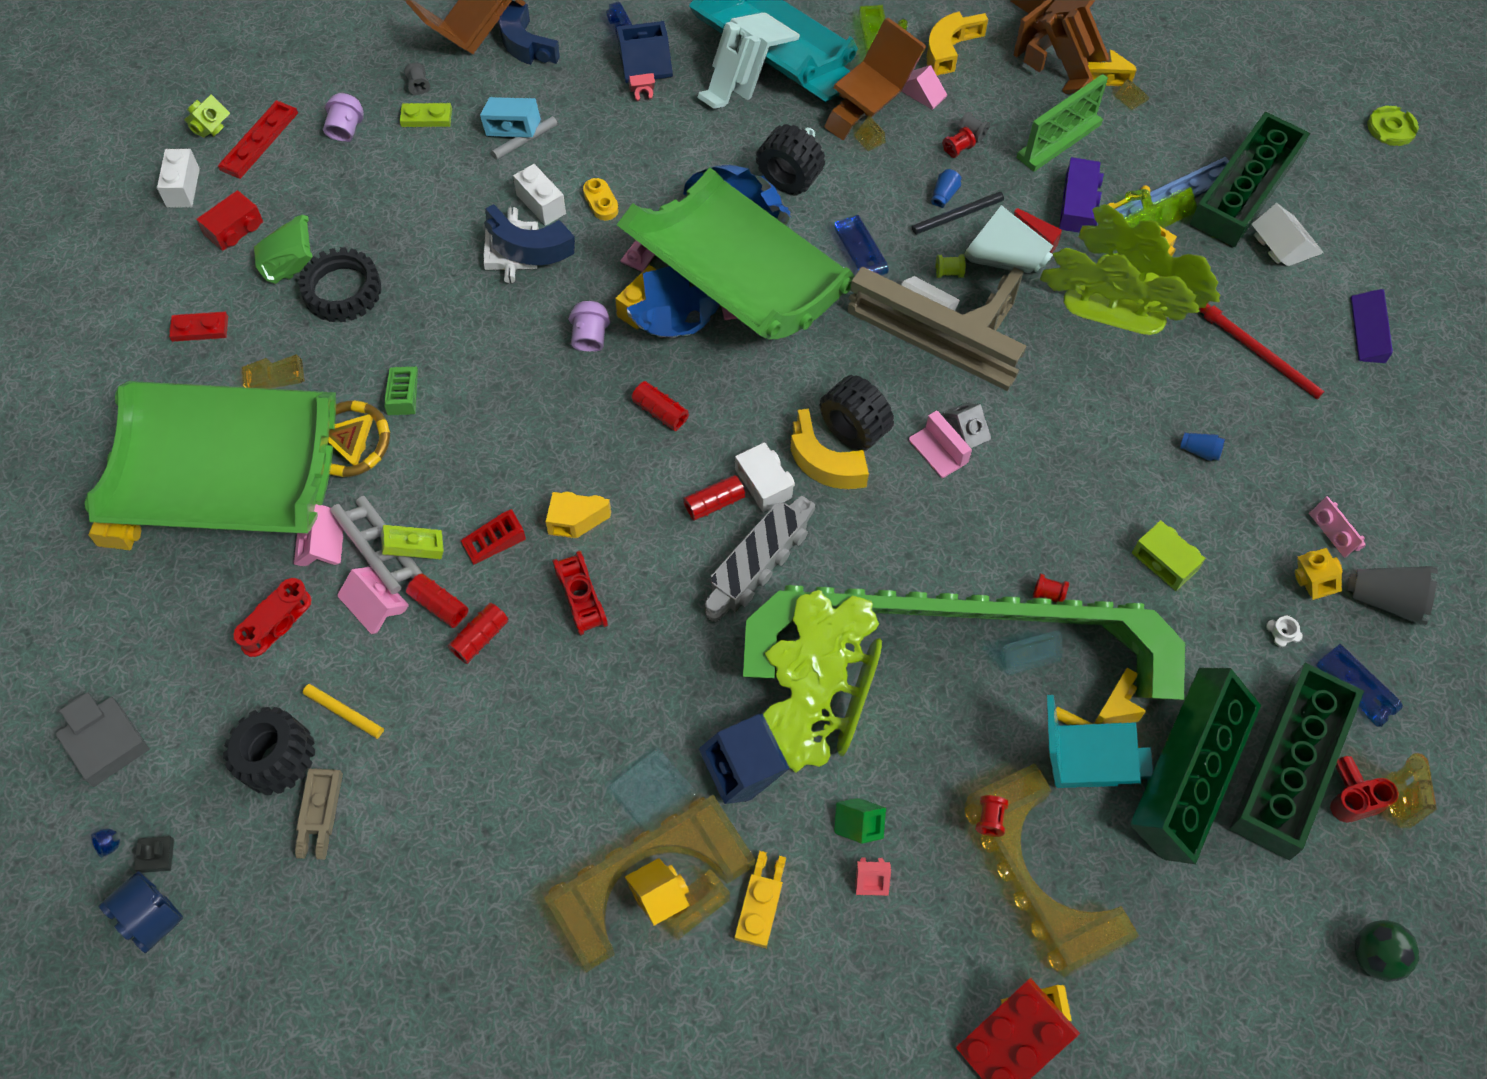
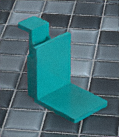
M1047 695L1049 754L1057 788L1118 786V784L1141 783V779H1147L1148 784L1153 773L1151 747L1138 748L1136 722L1059 726L1054 695Z

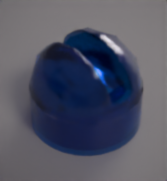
M101 829L91 834L93 847L101 858L113 853L119 847L120 839L114 841L112 835L117 834L113 829Z

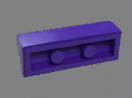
M1384 289L1352 295L1351 305L1358 360L1386 363L1393 353Z

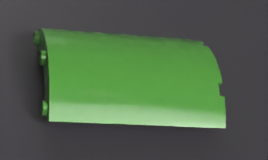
M710 167L687 190L688 196L682 201L678 202L675 199L666 205L660 206L659 211L641 208L632 203L617 223L618 227L756 333L767 339H780L792 335L801 329H808L813 321L821 316L842 294H847L851 290V282L855 277L849 268H843L724 181Z
M128 381L118 386L115 394L118 417L113 448L108 454L107 467L101 479L87 493L85 499V509L89 512V522L306 534L312 529L318 517L317 512H314L316 504H323L330 475L333 446L328 445L329 430H335L336 392Z

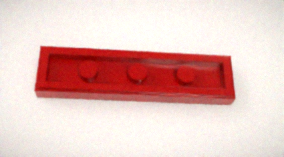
M276 100L219 163V170L241 179L298 114L297 108Z

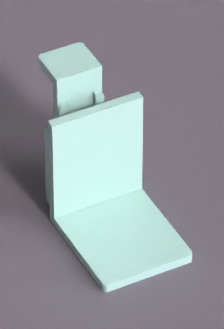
M767 13L732 18L730 22L725 24L712 64L715 70L709 89L699 92L697 97L714 109L726 106L732 91L749 100L755 89L769 46L799 40L800 34Z

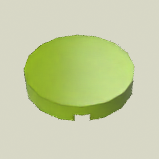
M1382 106L1374 110L1370 115L1367 125L1372 136L1380 142L1391 146H1402L1409 144L1415 138L1419 129L1418 122L1410 112L1404 113L1400 111V107Z

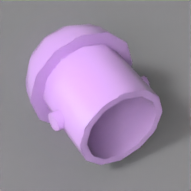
M338 93L333 95L325 106L328 114L323 131L333 140L350 142L356 125L363 120V108L355 97L345 93Z
M594 301L577 303L568 318L573 325L571 345L579 351L597 352L602 350L604 347L605 328L610 324L606 308Z

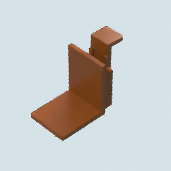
M414 0L404 1L426 25L464 50L474 54L512 0H458L444 21ZM515 0L522 6L526 3L524 0Z
M1010 0V2L1028 13L1027 16L1021 19L1013 55L1018 57L1026 51L1024 63L1041 72L1044 69L1047 57L1045 50L1052 45L1042 19L1046 16V10L1055 0Z
M1055 0L1046 10V16L1042 19L1058 59H1061L1070 79L1062 89L1065 94L1075 93L1093 80L1088 62L1109 60V55L1089 9L1095 0Z
M886 18L863 62L835 83L833 88L840 93L844 100L832 110L825 128L838 138L844 140L852 126L865 115L869 118L873 117L903 90L926 45L893 20Z

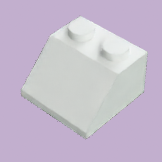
M1278 203L1252 223V226L1257 231L1254 236L1263 246L1267 244L1270 247L1271 251L1268 254L1277 264L1282 262L1290 266L1323 253L1297 218Z

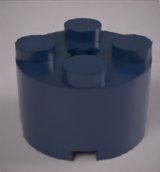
M138 871L99 904L98 907L111 920L116 918L118 923L114 927L126 940L129 941L134 936L132 941L142 952L147 953L179 924L183 916L170 900L163 896L156 889L157 887Z

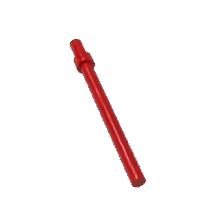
M1207 303L1205 308H1199V311L1205 315L1204 318L1211 324L1216 323L1318 400L1323 395L1324 390L1222 315L1223 311L1215 305L1210 306Z

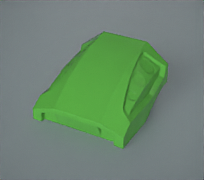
M302 214L295 217L292 221L277 228L254 246L256 268L266 281L277 284L283 278L290 280L294 274L299 273L313 258L310 252L308 216Z

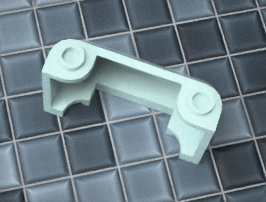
M1001 205L967 248L964 256L972 263L1008 270L1016 267L1024 271L1023 273L1029 274L1033 270L1037 273L1041 267L1043 268L1053 256L1049 252L1053 245Z

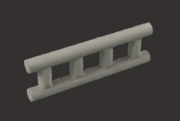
M361 496L356 500L358 508L344 511L340 504L334 505L330 512L391 594H396L401 590L398 582L409 578L413 579L418 574L423 573L411 557L383 555L382 550L375 552L367 541L381 537L382 527L386 523L365 496ZM367 517L373 527L360 532L352 521ZM397 557L404 568L390 573L383 561Z

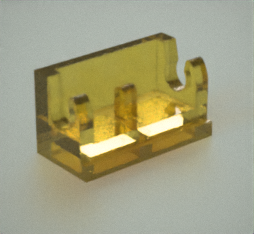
M711 869L688 887L689 892L685 894V897L690 906L664 920V923L677 940L681 939L730 901V891Z

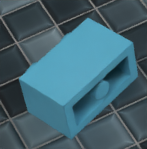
M489 97L480 114L486 136L533 137L541 120L535 98Z

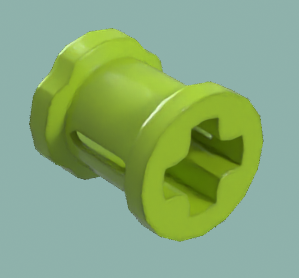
M960 254L958 257L937 255L935 262L936 277L942 278L943 275H958V278H964L966 266L964 254Z

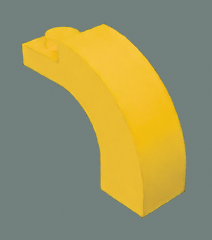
M959 11L947 15L936 23L930 33L926 56L927 65L932 66L936 75L955 72L958 54L953 45L961 41L985 36L988 24L986 14L963 18Z
M809 409L798 410L797 421L793 422L794 434L791 435L790 449L794 460L801 470L813 480L829 487L838 489L867 487L869 473L864 451L835 452L825 448L814 435Z

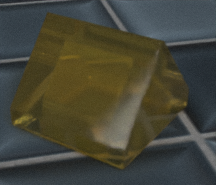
M1128 78L1115 95L1117 99L1131 110L1149 100L1148 95Z
M870 116L866 118L854 135L867 151L886 143L884 130Z

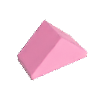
M931 65L913 70L901 91L932 110L947 97V93Z

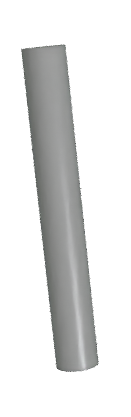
M553 116L539 123L533 137H515L492 150V155L496 159L501 158L557 125L556 119Z

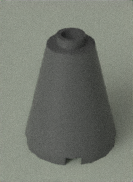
M1433 566L1357 569L1356 575L1350 574L1347 591L1353 592L1352 598L1417 624L1427 625L1428 620L1423 618L1424 614L1431 615L1437 581H1431V573L1438 574V569Z

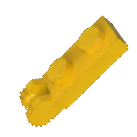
M760 851L754 875L751 874L735 940L767 949L783 882H781L786 857L779 856L775 864L774 879L772 880L761 877L767 862V852Z

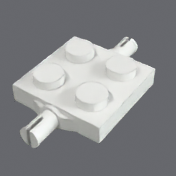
M513 207L512 213V208H508L507 219L512 224L526 230L539 229L538 222L518 220V209ZM486 229L484 248L485 270L503 269L505 270L504 281L509 283L511 279V283L515 282V270L537 269V265L514 262L499 254L493 248L492 235Z

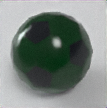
M1389 920L1371 922L1365 925L1355 940L1357 961L1364 971L1373 978L1386 982L1402 980L1415 970L1419 962V948L1415 937L1407 928L1399 923Z

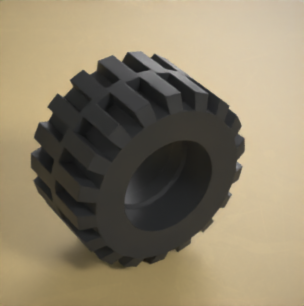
M784 124L783 126H777L756 152V163L759 165V172L778 190L785 191L791 195L794 193L799 195L809 189L824 169L823 167L826 162L824 160L825 154L821 150L820 143H817L815 141L816 138L813 135H809L805 129L802 128L801 130L796 125Z
M848 375L844 377L820 399L819 408L827 427L842 443L851 449L867 451L888 433L894 425V415L884 395L876 386L860 376Z
M263 707L260 712L254 710L249 713L248 718H241L238 721L239 725L237 728L233 727L230 731L231 737L226 739L224 745L228 748L223 752V759L227 761L225 766L235 778L259 794L262 792L264 795H272L273 791L277 794L283 793L285 787L291 789L296 786L295 781L299 778L302 780L306 775L304 773L306 768H311L313 762L310 760V757L315 756V749L312 747L315 744L314 738L304 725L281 708L274 707L271 710L269 707ZM277 743L274 750L266 758L262 759L265 751Z

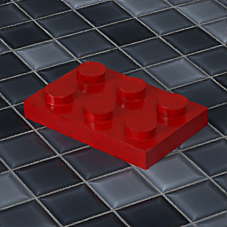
M1030 978L969 1034L956 1049L982 1079H1031L1080 1033Z

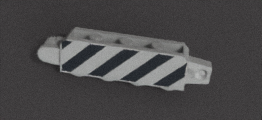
M800 496L791 505L776 503L711 575L712 593L707 598L705 604L706 615L709 620L719 621L730 609L736 611L741 605L747 606L755 594L753 591L759 584L764 586L769 581L773 573L771 570L777 564L781 566L786 562L790 555L789 550L794 544L799 546L808 534L806 530L807 522L815 511V504L812 501H809L804 496Z

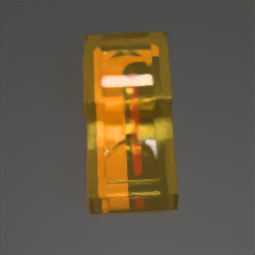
M297 354L274 363L264 358L242 367L243 385L247 388L271 389L305 382L302 359Z

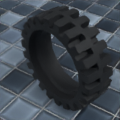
M340 247L339 252H336L335 248L329 249L330 254L326 255L325 251L320 252L319 259L313 256L310 260L311 264L307 263L304 266V271L300 272V279H298L304 303L313 315H318L322 320H325L327 317L329 322H335L336 318L340 322H346V317L348 316L352 321L357 319V313L361 316L367 314L366 308L371 310L374 307L373 302H378L379 294H381L382 290L380 277L372 259L366 257L365 253L360 252L358 254L357 250L353 248L348 253L346 247ZM338 269L356 270L361 272L366 278L363 288L357 294L345 300L329 301L321 299L315 294V287L318 281L326 274Z

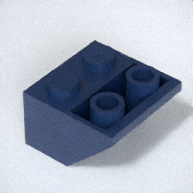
M664 21L617 27L618 49L626 83H629V76L654 73V79L673 77L669 41Z
M763 714L755 715L717 732L699 748L724 804L752 800L790 769Z

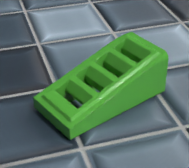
M417 366L391 367L389 369L384 405L387 415L416 414ZM396 374H410V377H396ZM398 382H409V384L395 385ZM395 390H408L406 392H395ZM397 397H407V399H394V398H397Z

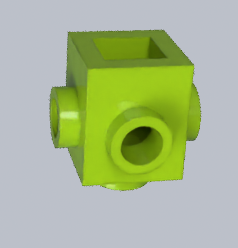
M211 94L201 103L196 100L187 108L190 114L184 120L188 123L190 130L196 135L205 138L211 134L214 137L223 129L224 126L221 122L230 112Z

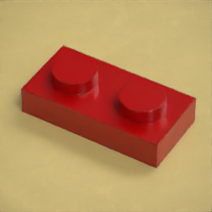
M226 311L172 315L169 337L172 342L227 338L228 315Z

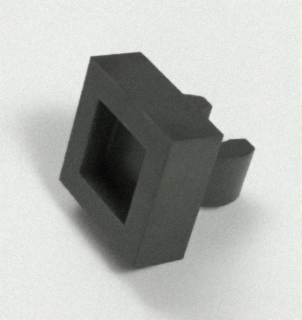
M165 836L138 839L134 871L141 873L171 871L174 838Z

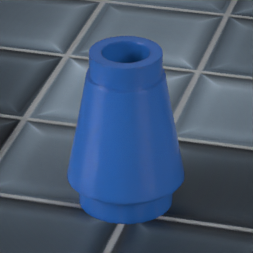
M946 169L938 175L931 199L933 205L944 208L961 187L962 179L956 171Z
M1184 433L1180 449H1185L1208 461H1212V459L1219 461L1225 439L1219 438V435Z

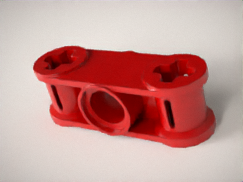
M577 551L574 556L559 561L553 559L552 562L557 578L565 592L579 636L584 635L585 631L601 625L607 627L608 622L601 602L598 601L581 551ZM577 590L587 591L582 596H575L573 594Z
M297 578L286 579L236 627L233 634L234 640L241 646V650L245 655L249 657L262 655L310 607L312 600L310 594L306 591L304 583Z

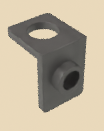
M965 403L944 412L945 417L957 419L962 438L970 448L991 439L981 404Z

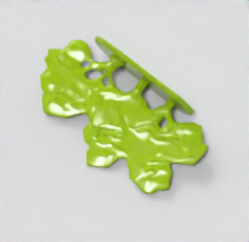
M1103 204L1092 209L1098 226H1082L1078 237L1084 241L1089 252L1094 254L1105 253V255L1098 259L1097 264L1101 263L1106 256L1124 254L1129 260V265L1134 266L1141 273L1139 276L1141 281L1148 282L1158 277L1178 276L1186 283L1187 288L1196 295L1194 302L1200 306L1199 308H1205L1210 301L1220 302V294L1216 290L1218 281L1211 272V267L1206 258L1192 254L1172 257L1168 253L1170 245L1167 239L1161 236V229L1157 221H1140L1136 227L1131 228L1123 214L1109 205ZM1153 301L1159 305L1161 304L1159 301Z
M1064 248L1059 252L1053 253L1055 262L1061 267L1045 269L1040 277V280L1046 282L1053 291H1066L1064 304L1072 314L1140 334L1152 335L1159 333L1164 329L1167 317L1178 321L1185 319L1188 313L1199 312L1200 306L1194 302L1196 295L1187 288L1186 283L1180 277L1165 276L1148 282L1141 281L1139 279L1141 273L1134 266L1129 265V260L1124 254L1106 256L1101 263L1097 264L1085 253ZM1153 301H1159L1161 304L1159 305Z
M816 590L809 595L804 594L797 599L793 617L800 638L796 641L781 640L765 652L770 664L777 668L776 676L780 685L790 688L792 695L791 698L783 702L771 705L763 715L789 768L793 769L796 773L805 765L820 767L828 762L830 747L826 743L825 738L834 730L841 729L837 742L838 755L844 756L850 746L882 649L881 638L873 640L866 654L863 653L860 646L862 639L874 632L879 625L876 614L871 610L873 603L870 600L851 596L838 608L834 609L832 608L831 601L822 591ZM845 644H852L854 652L846 649ZM863 662L856 685H848L846 669L848 663ZM839 691L852 694L845 718L835 717L830 707L833 695ZM822 709H826L829 712L828 717L822 715ZM821 720L830 721V725H824L825 730L811 731V726ZM822 736L820 742L814 741V737Z

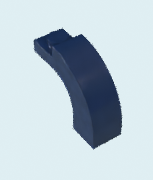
M511 1L499 19L502 42L506 50L514 58L531 65L534 58L544 63L551 62L557 64L560 58L558 41L527 32L525 29L530 22L528 4L522 6L516 1Z
M494 204L485 208L486 221L484 224L489 234L492 235V246L507 259L526 265H548L564 260L574 254L575 236L560 220L541 229L526 230L512 224Z

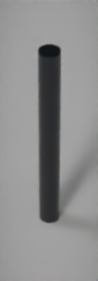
M997 192L912 225V230L917 235L1004 201L1003 193Z

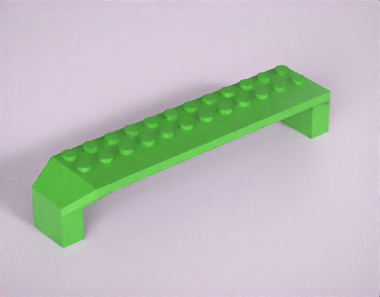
M785 585L784 591L779 590L746 620L743 677L775 678V666L770 664L765 652L776 644L777 635L793 622L797 599L804 594L809 595L812 593L803 592L804 586ZM816 587L815 591H822L831 601L832 608L834 609L838 608L851 596H857L872 601L873 606L871 610L874 613L1102 625L1137 655V698L1184 700L1185 642L1155 610L1144 609L1145 604L1125 603V605H1118V608H1113V602L1095 601L1094 603H1087V606H1082L1081 600H1063V602H1057V605H1051V599L1032 598V600H1027V603H1020V597H1001L996 599V602L989 601V596L970 595V597H966V600H958V594L940 593V595H936L935 599L927 598L926 592H909V594H905V597H896V591L878 590V592H875V595H865V589H847L845 594L834 593V588Z

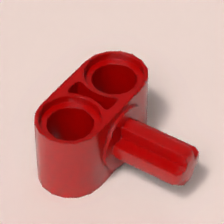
M1344 756L1338 759L1335 767L1346 788L1332 800L1330 808L1332 814L1339 821L1345 823L1354 822L1380 814L1397 801L1398 789L1389 779L1376 778L1364 781L1351 756ZM1374 792L1381 797L1382 801L1376 798ZM1345 800L1353 805L1354 810L1346 805Z

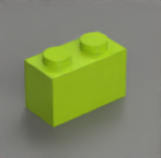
M1161 520L1138 540L1132 551L1135 557L1175 591L1198 572L1206 559L1196 547L1188 544L1178 535L1175 529L1167 526Z

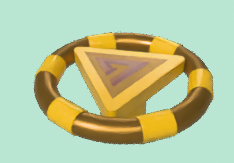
M354 400L336 404V415L347 411L368 415L335 424V430H329L328 443L353 465L346 467L331 463L330 475L352 477L363 474L379 463L387 451L390 441L388 422L376 407L366 402ZM374 419L379 433L378 445L375 451L363 462L359 463L361 454L366 448L365 442Z

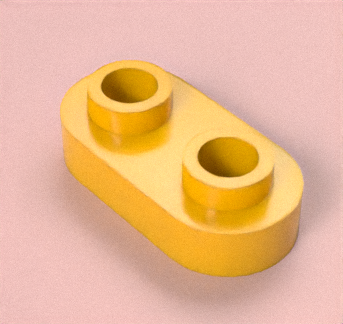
M599 178L586 181L583 186L584 197L595 217L604 221L615 218L619 211L618 202L606 181Z

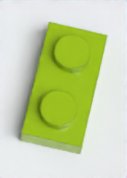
M402 103L401 127H450L451 103Z
M383 525L381 542L383 555L431 559L442 558L444 552L442 530Z

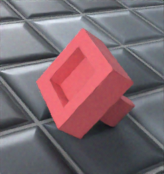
M654 73L629 76L630 92L635 91V100L640 101L639 93L642 91L646 92L649 100L653 98L652 89L655 86Z
M861 858L860 862L857 861L856 895L889 896L890 862H885L883 858H878V862H866V858Z

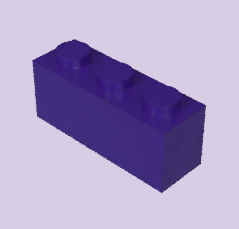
M1074 157L1070 158L1065 177L1059 229L1080 233L1082 226H1097L1092 209L1099 207L1102 192L1098 191V188L1102 186L1104 173H1100L1101 162Z

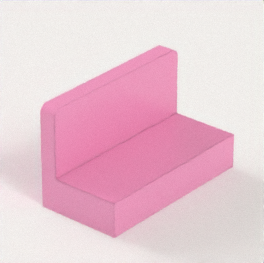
M938 411L928 415L926 428L909 438V442L941 478L948 476L969 462L972 449Z
M316 504L314 512H317L318 517L308 534L297 533L295 565L307 566L316 559L333 565L341 562L344 529L330 512L331 508Z
M372 567L352 569L338 593V598L371 634L379 631L386 617L400 615L409 606L398 593L391 594Z

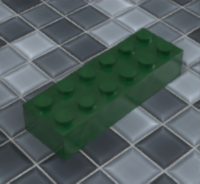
M1265 111L1199 202L1190 225L1236 247L1299 157L1311 133Z
M1304 663L1290 681L1232 821L1230 831L1289 861L1304 849L1364 690L1310 664Z
M1231 668L1198 669L1130 823L1150 847L1166 861L1196 865L1260 710L1261 704Z

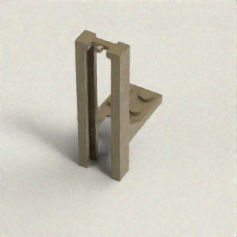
M861 267L851 282L850 291L853 294L849 296L851 300L848 306L849 314L1006 391L1009 390L1018 375L1019 369L1014 367H1016L1020 357H1023L1027 347L997 332L1017 297L1024 271L1016 267L1012 269L1008 276L1003 275L997 287L998 292L996 294L991 293L986 305L963 315L865 267Z

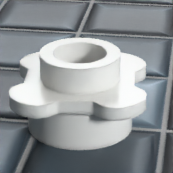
M1282 616L1277 621L1270 620L1266 625L1267 630L1272 632L1275 638L1274 643L1279 647H1285L1287 643L1292 641L1300 642L1302 639L1299 623L1290 616Z

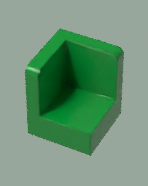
M860 798L836 802L835 834L861 844L884 839L886 807Z

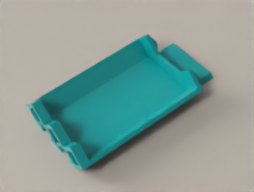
M693 0L690 3L689 7L694 15L721 34L725 24L730 22L732 18L758 13H767L800 34V37L796 41L769 46L764 62L825 102L840 95L833 87L835 83L850 72L845 66L855 58L858 50L852 37L849 36L845 40L784 0Z

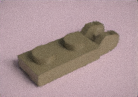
M308 770L296 829L298 831L295 848L296 858H306L309 834H318L315 847L316 859H326L329 835H332L343 777L341 770Z

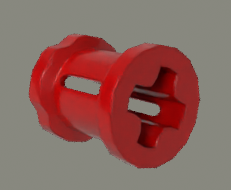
M963 127L956 135L945 137L942 144L944 151L952 158H956L966 148H973L976 140L972 131L967 127Z
M1040 573L1032 598L1051 599L1056 604L1057 602H1063L1067 595L1069 582L1064 581L1061 583L1045 578V574Z
M981 796L980 822L976 824L975 830L987 836H1004L1006 829L1003 826L1005 810L1008 809V800L999 796Z

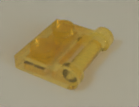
M1420 753L1412 754L1407 758L1402 768L1397 772L1389 773L1385 777V779H1389L1395 784L1399 792L1397 801L1390 806L1392 816L1397 818L1398 828H1412L1437 810L1428 759ZM1414 775V781L1407 786L1406 781Z

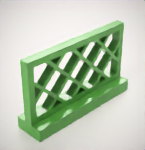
M1104 74L1100 75L1034 120L1027 146L1017 153L1016 158L1035 172L1101 126L1103 119L1097 115L1108 77Z

